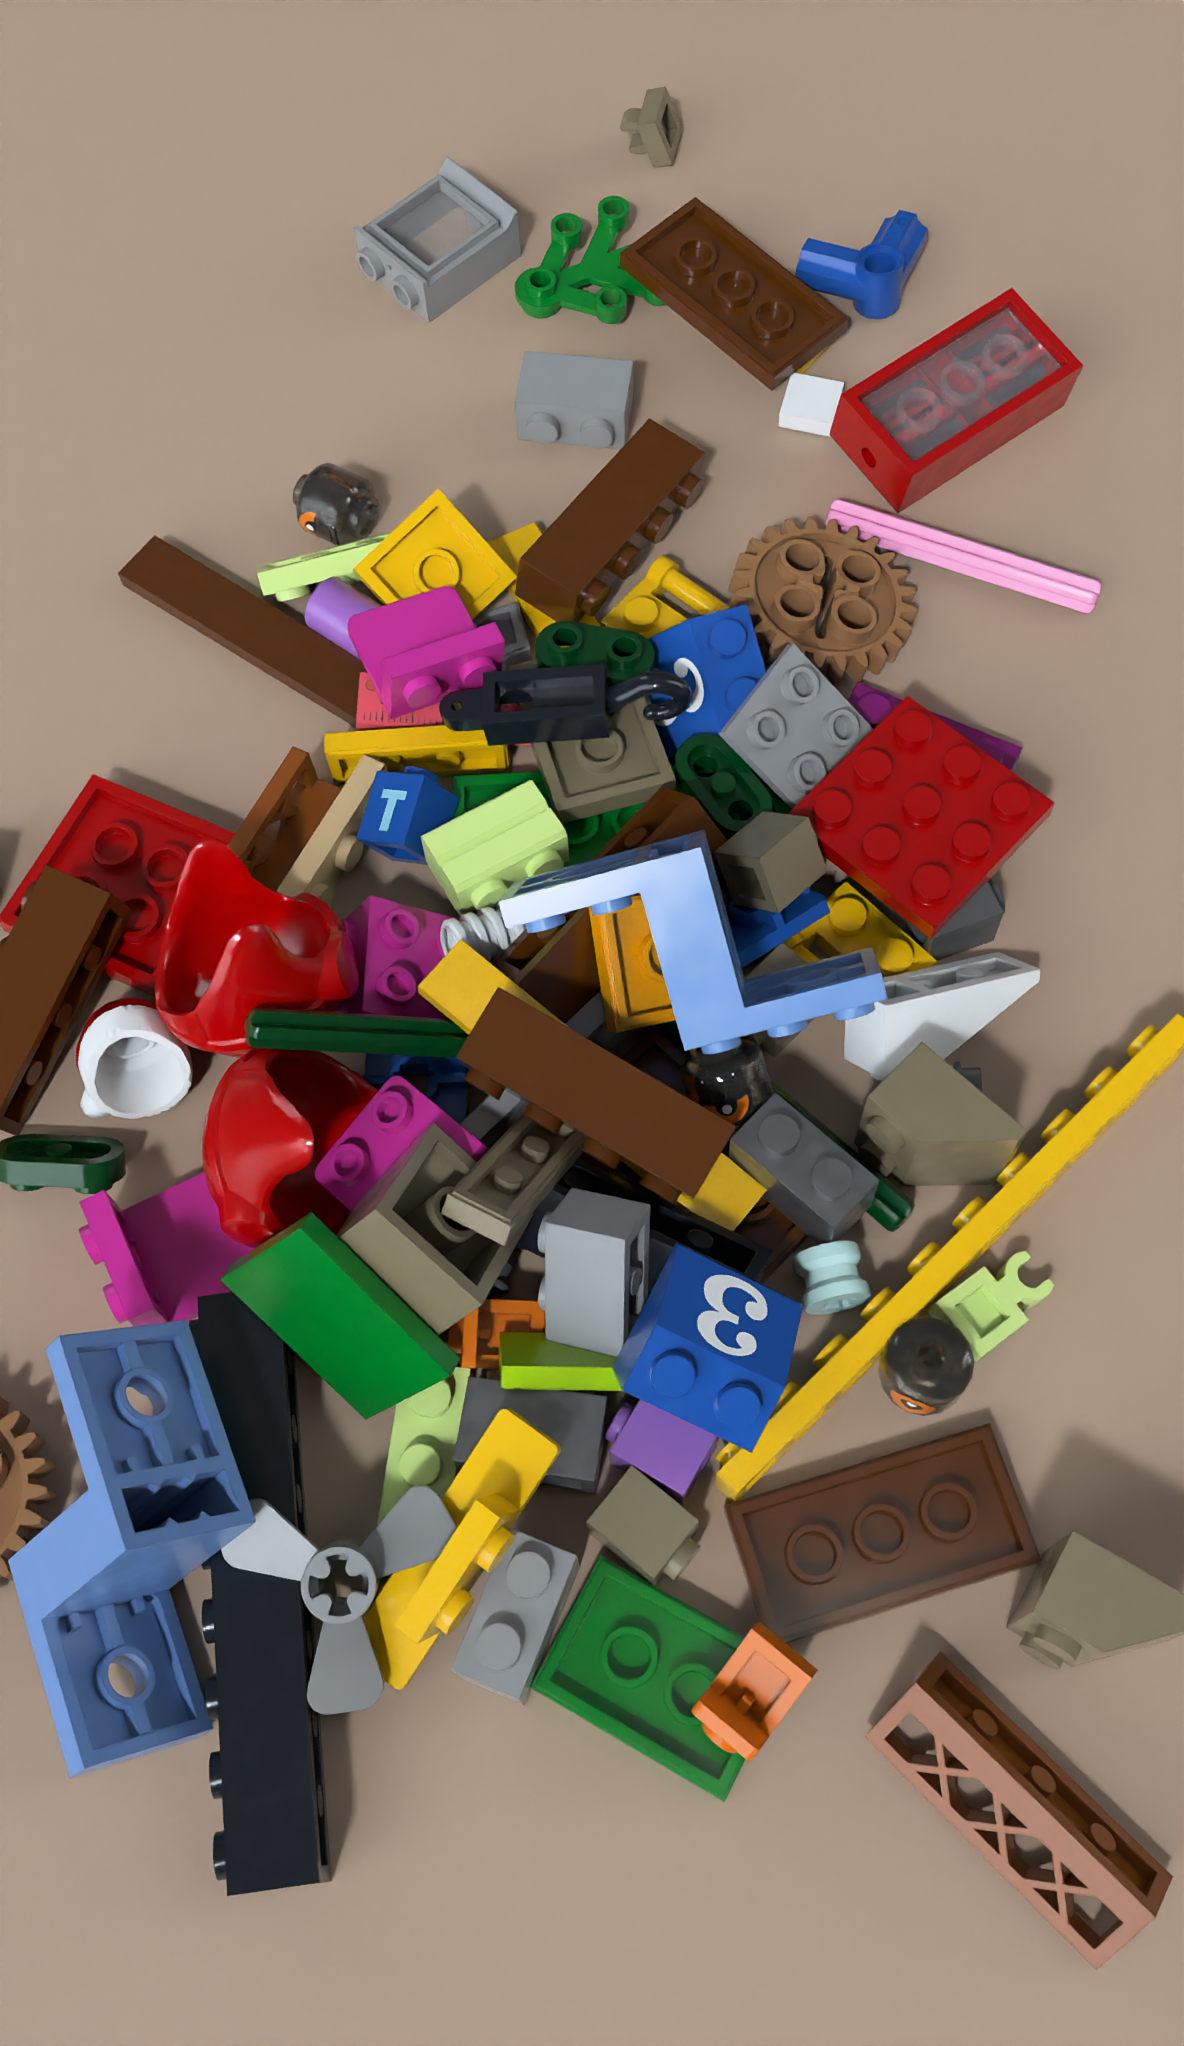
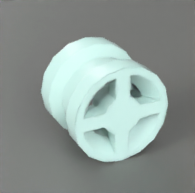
M834 1241L803 1250L793 1257L795 1273L804 1278L807 1289L802 1298L806 1313L810 1315H823L841 1312L864 1304L871 1298L869 1284L859 1277L857 1270L861 1254L856 1242Z

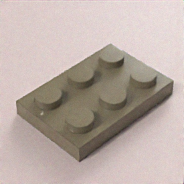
M617 654L620 657H628V655ZM536 660L508 666V670L537 668ZM645 697L626 705L609 717L610 738L530 743L552 809L561 824L647 802L662 786L676 791V779L655 723L652 720H647L643 715V709L647 706ZM533 702L517 703L519 711L532 710Z

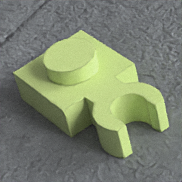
M1026 1251L1014 1254L998 1270L996 1279L985 1266L935 1302L928 1310L932 1317L944 1319L960 1329L964 1339L963 1346L955 1334L939 1325L971 1365L1026 1324L1029 1319L1021 1309H1029L1036 1306L1049 1295L1054 1287L1050 1279L1045 1280L1036 1288L1027 1287L1019 1280L1018 1270L1031 1258Z

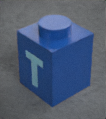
M405 766L403 773L377 771L356 840L392 861L428 865L425 859L421 836L453 820L459 798L438 784L439 777L435 773L423 768Z

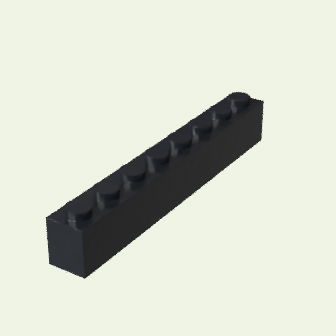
M233 1292L197 1297L198 1319L190 1320L189 1327L248 1500L255 1498L266 1500L308 1538L295 1351ZM220 1549L201 1564L203 1570L211 1569L212 1598L203 1600L202 1628L206 1643H215L216 1673L208 1674L206 1677L205 1699L209 1719L218 1720L220 1751H214L210 1754L209 1781L213 1798H222L224 1831L215 1832L213 1838L215 1875L218 1881L226 1880L227 1896L331 1882L320 1713L314 1711L307 1700V1689L316 1654L313 1614L308 1610L303 1601L301 1581L232 1567L226 1562Z

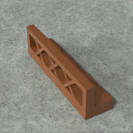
M293 746L227 846L242 860L253 878L266 887L277 891L342 788L318 779L309 752Z
M941 1651L922 1670L907 1691L866 1734L865 1738L1096 1970L1156 1918L1173 1876ZM909 1712L934 1735L936 1755L915 1753L893 1731ZM955 1776L978 1779L992 1793L994 1812L971 1809L958 1796ZM1013 1834L1037 1837L1052 1852L1054 1870L1030 1867L1015 1852ZM1073 1894L1097 1897L1119 1920L1103 1935L1099 1936L1075 1912Z

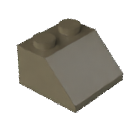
M921 1042L867 1096L854 1144L859 1147L858 1153L885 1177L890 1174L902 1186L996 1185L998 1183L996 1181L998 1176L1013 1160L1028 1130L926 1044Z
M433 1122L357 1203L336 1236L438 1336L482 1306L534 1214L529 1216L505 1246L442 1215L441 1212L447 1194L477 1162Z
M1072 1530L1044 1551L1041 1557L1042 1561L1038 1563L1006 1627L1022 1637L1019 1647L1036 1660L1056 1669H1060L1063 1662L1073 1667L1166 1642L1184 1635V1593Z

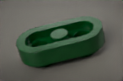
M560 621L545 627L536 638L537 668L605 664L609 687L639 674L654 671L655 653L652 644L646 637L633 631L572 621ZM617 654L628 655V657H620Z
M699 734L688 738L680 745L675 757L676 781L686 795L694 797L727 841L761 812H772V799L769 792L743 759L723 738L712 734ZM701 769H709L715 774L710 777H701L696 772ZM734 813H744L750 818L745 821H737L730 816Z
M22 1134L0 1141V1182L9 1184L12 1189L17 1191H34L44 1187L74 1188L76 1192L81 1194H96L103 1190H110L114 1183L121 1180L126 1174L124 1145L113 1138Z

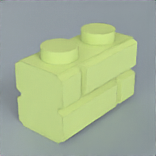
M528 780L421 836L426 862L440 886L445 890L447 897L459 916L488 906L494 909L498 901L515 881L561 869L564 863L570 860L568 835L553 810L548 807L545 798L533 780Z

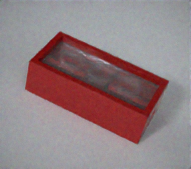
M1010 288L842 393L829 435L893 509L900 513L1062 408L1084 365L1013 288Z

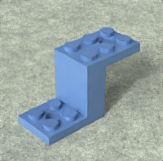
M704 830L517 880L498 901L506 928L525 923L527 933H535L564 924L566 922L565 914L576 909L590 906L593 915H603L624 909L632 905L631 896L640 893L684 1051L701 1047L703 1054L721 1053L739 1046L742 1043L741 1036L767 1030L769 1037L791 1035L808 1027V1019L834 1013L836 1020L854 1019L875 1010V1002L888 999L873 947L745 980Z
M187 1320L59 1335L46 1348L88 1490L8 1560L70 1779L198 1739L214 1729L207 1713L206 1703L169 1589L252 1526L256 1520ZM127 1387H132L149 1398L153 1407V1416L141 1414L131 1406L126 1394ZM111 1663L119 1664L131 1673L135 1683L133 1697H124L118 1694L111 1686L108 1678V1669Z

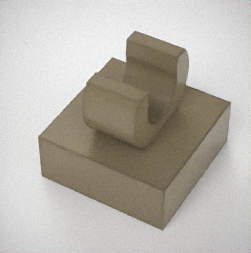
M666 86L648 89L642 109L630 108L626 110L622 117L620 129L622 132L630 130L639 131L632 135L629 146L630 153L644 154L647 152L654 168L672 165L682 127Z

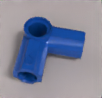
M899 210L893 217L885 218L872 243L863 247L860 251L808 238L801 249L795 276L812 290L853 300L854 309L866 318H887L895 314L899 309L902 288L926 245L928 228L920 223L917 214Z

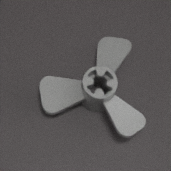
M416 1485L407 1490L364 1542L355 1538L343 1537L326 1543L320 1549L269 1502L258 1498L250 1499L249 1503L256 1522L221 1549L222 1555L228 1564L238 1569L301 1581V1594L306 1607L316 1618L323 1621L307 1689L309 1705L314 1711L324 1715L364 1710L373 1706L383 1692L384 1677L363 1614L369 1608L376 1595L381 1577L436 1560L457 1529L454 1519L433 1488L426 1485ZM329 1559L331 1562L334 1560H347L346 1573L349 1576L361 1574L363 1580L361 1590L368 1593L353 1590L349 1593L348 1597L337 1596L336 1600L333 1601L331 1594L322 1592L325 1586L324 1578L328 1577L332 1570Z

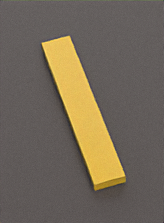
M462 939L457 942L418 985V993L468 1035L498 987L568 1027ZM721 1153L694 1201L692 1202L680 1195L675 1204L726 1229L734 1231L767 1189L726 1155ZM621 1159L623 1163L643 1178L644 1172Z

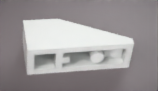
M995 952L884 977L882 979L888 999L875 1002V1010L867 1015L845 1020L844 1059L868 1071L872 1078L883 1081L921 1042L926 1044L944 1060L1040 981V969L1003 953Z

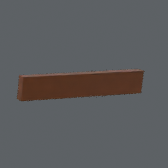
M155 535L118 572L122 585L356 728L360 672L367 673L361 659L353 656L337 644Z

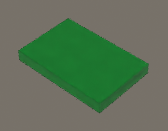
M312 1212L232 1263L220 1279L365 1420L450 1377L460 1360Z
M600 1555L530 1688L722 1802H725L744 1764L745 1758L739 1753L726 1752L709 1739L702 1728V1722L694 1716L691 1709L709 1688L745 1637Z

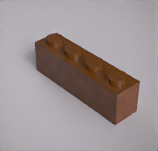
M649 418L523 554L519 560L515 595L556 622H578L585 613L591 617L594 616L605 603L610 592V586L616 579L620 577L625 580L632 574L639 563L642 550L650 541L657 544L662 540L677 510L680 507L688 509L695 502L704 484V480L699 475L705 452Z
M662 786L592 860L704 830L717 875L720 867L714 851L722 846L727 839L694 797ZM588 907L576 909L565 914L566 922L557 927L535 933H527L525 929L492 964L564 1024L601 990Z
M47 865L44 866L38 880L32 882L26 889L21 902L22 911L9 936L0 941V1130L15 1136L20 1134L133 913L132 909L112 893Z
M500 987L495 991L456 1055V1058L470 1069L464 1078L465 1081L497 1100L500 1099L505 1090L528 1103L522 1115L555 1135L558 1134L562 1125L586 1138L580 1149L614 1170L621 1159L645 1173L639 1183L642 1187L675 1205L680 1195L692 1202L694 1201L736 1128L735 1125Z

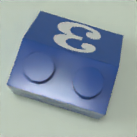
M747 604L688 619L648 638L655 653L654 671H665L678 675L687 682L693 694L690 707L681 715L667 720L654 721L669 762L675 760L680 745L692 736L712 734L721 737L718 733L766 673ZM664 694L644 696L647 705H661L673 699L671 696Z
M676 1242L613 1365V1371L622 1391L752 1453L785 1389L803 1305Z

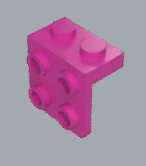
M443 586L353 615L347 623L348 635L390 719L440 703L445 695L453 691L483 688V672L502 670L505 640L496 623L493 622L476 628L457 591L449 586Z
M370 895L347 918L341 919L346 933H348L355 949L359 969V986L355 995L338 1005L334 1012L449 1019L418 993V985L445 957L440 941L441 925L444 920L453 917Z
M393 1076L384 1083L320 1161L315 1170V1177L321 1185L352 1212L363 1196L433 1122L476 1162L490 1148L468 1132L405 1078Z
M204 1172L124 1210H121L105 1190L79 1201L88 1222L87 1225L79 1228L80 1237L94 1264L97 1265L103 1261L105 1263L112 1283L103 1286V1292L114 1317L120 1324L128 1320L133 1326L182 1320L190 1321L198 1317L197 1297L232 1292L220 1280L232 1263L255 1249L232 1240L221 1229L219 1209L209 1192Z

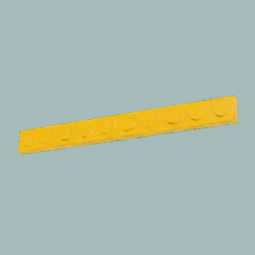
M1177 1013L1161 1030L1157 1029L1153 1024L1145 1028L1125 1052L1132 1059L1119 1072L1115 1071L1111 1066L1105 1068L1083 1093L1090 1101L1076 1115L1067 1108L1064 1109L1041 1134L1040 1138L1047 1144L1032 1159L1025 1152H1021L1014 1158L996 1180L1003 1188L988 1203L980 1196L973 1199L952 1223V1226L958 1232L942 1248L935 1241L930 1242L907 1267L906 1270L913 1277L897 1293H894L887 1286L877 1294L860 1314V1317L867 1323L850 1340L840 1333L821 1350L813 1360V1364L819 1371L802 1388L794 1381L785 1386L771 1414L772 1418L767 1422L752 1453L728 1442L715 1458L723 1467L716 1473L714 1485L731 1503L739 1501L913 1326L911 1324L920 1319L1183 1054L1184 1018Z

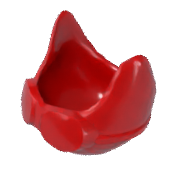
M205 839L198 842L190 851L180 877L166 931L160 945L161 952L156 969L154 992L155 1004L162 1020L169 1031L189 1046L203 1051L241 1058L255 1049L247 1045L244 1030L245 1018L249 1015L251 1009L262 1007L334 1012L338 1005L355 995L359 986V969L355 949L340 918L323 900L306 892L290 897L266 887L252 877L242 860L222 842Z
M255 1048L235 1061L222 1076L209 1103L202 1137L204 1175L209 1192L218 1206L220 1226L224 1233L242 1245L257 1248L312 1212L336 1235L351 1214V1211L317 1181L315 1170L320 1161L379 1090L368 1083L356 1071H351L345 1065L321 1051Z

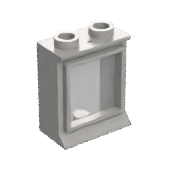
M448 156L436 177L363 228L358 224L354 226L358 249L356 260L363 274L373 282L377 280L393 293L395 299L403 308L407 310L412 309L428 323L521 257L517 210Z

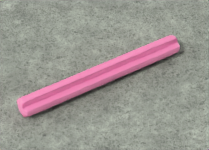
M835 499L827 515L826 526L830 519H835L839 533L846 534L852 526L858 527L857 540L861 542H866L868 539L876 537L879 539L876 547L1085 614L1092 612L1101 591L1102 583L1099 580L844 499Z

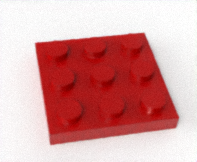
M907 696L788 814L809 817L812 828L818 838L821 854L932 939L1050 816L1055 803Z
M92 774L1 912L0 925L4 931L11 932L22 911L21 902L26 889L32 882L38 880L45 865L108 891L132 909L133 913L101 974L155 997V979L161 952L160 945L166 931L171 907L188 855L198 842L205 839H213L228 845L235 833Z

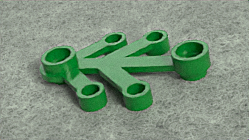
M608 196L599 202L598 226L581 263L563 269L570 250L577 248L582 242V222L578 216L571 213H562L552 219V242L540 267L524 271L515 282L516 300L527 315L539 319L549 318L558 313L561 307L596 316L603 323L615 324L622 321L627 314L626 294L644 298L651 305H666L620 267V253L630 245L611 251L619 232L625 230L629 224V205L624 198ZM587 284L603 287L596 294L577 289ZM610 303L616 304L615 306H606V304Z

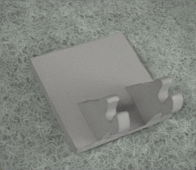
M792 643L784 648L718 734L793 809L873 728L798 647Z

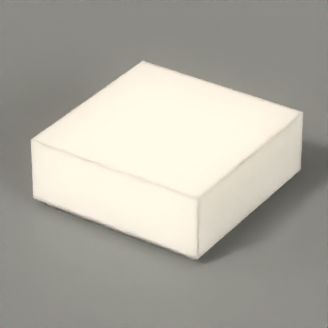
M799 373L792 374L779 413L778 427L831 437L829 435L845 382Z

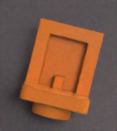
M485 1299L482 1306L448 1328L447 1346L454 1353L460 1354V1368L500 1369L498 1355L499 1332L544 1333L545 1311L540 1310L538 1301Z
M758 1621L691 1711L702 1722L705 1734L714 1744L726 1752L739 1753L746 1760L752 1761L812 1680L818 1669Z

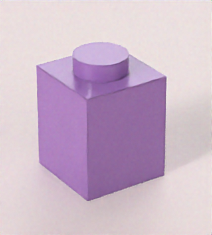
M641 1399L635 1407L627 1402L621 1406L605 1436L606 1440L613 1443L609 1450L611 1465L624 1473L632 1465L682 1507L714 1453L718 1442V1436Z

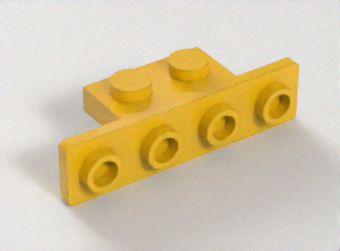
M510 1408L501 1409L497 1413L442 1497V1501L454 1519L457 1529L436 1560L393 1573L364 1616L384 1680L397 1690H401L409 1685L441 1634L444 1632L446 1635H449L463 1620L475 1599L469 1593L483 1570L488 1573L491 1572L511 1547L515 1535L509 1531V1527L513 1526L561 1452V1447L556 1441Z

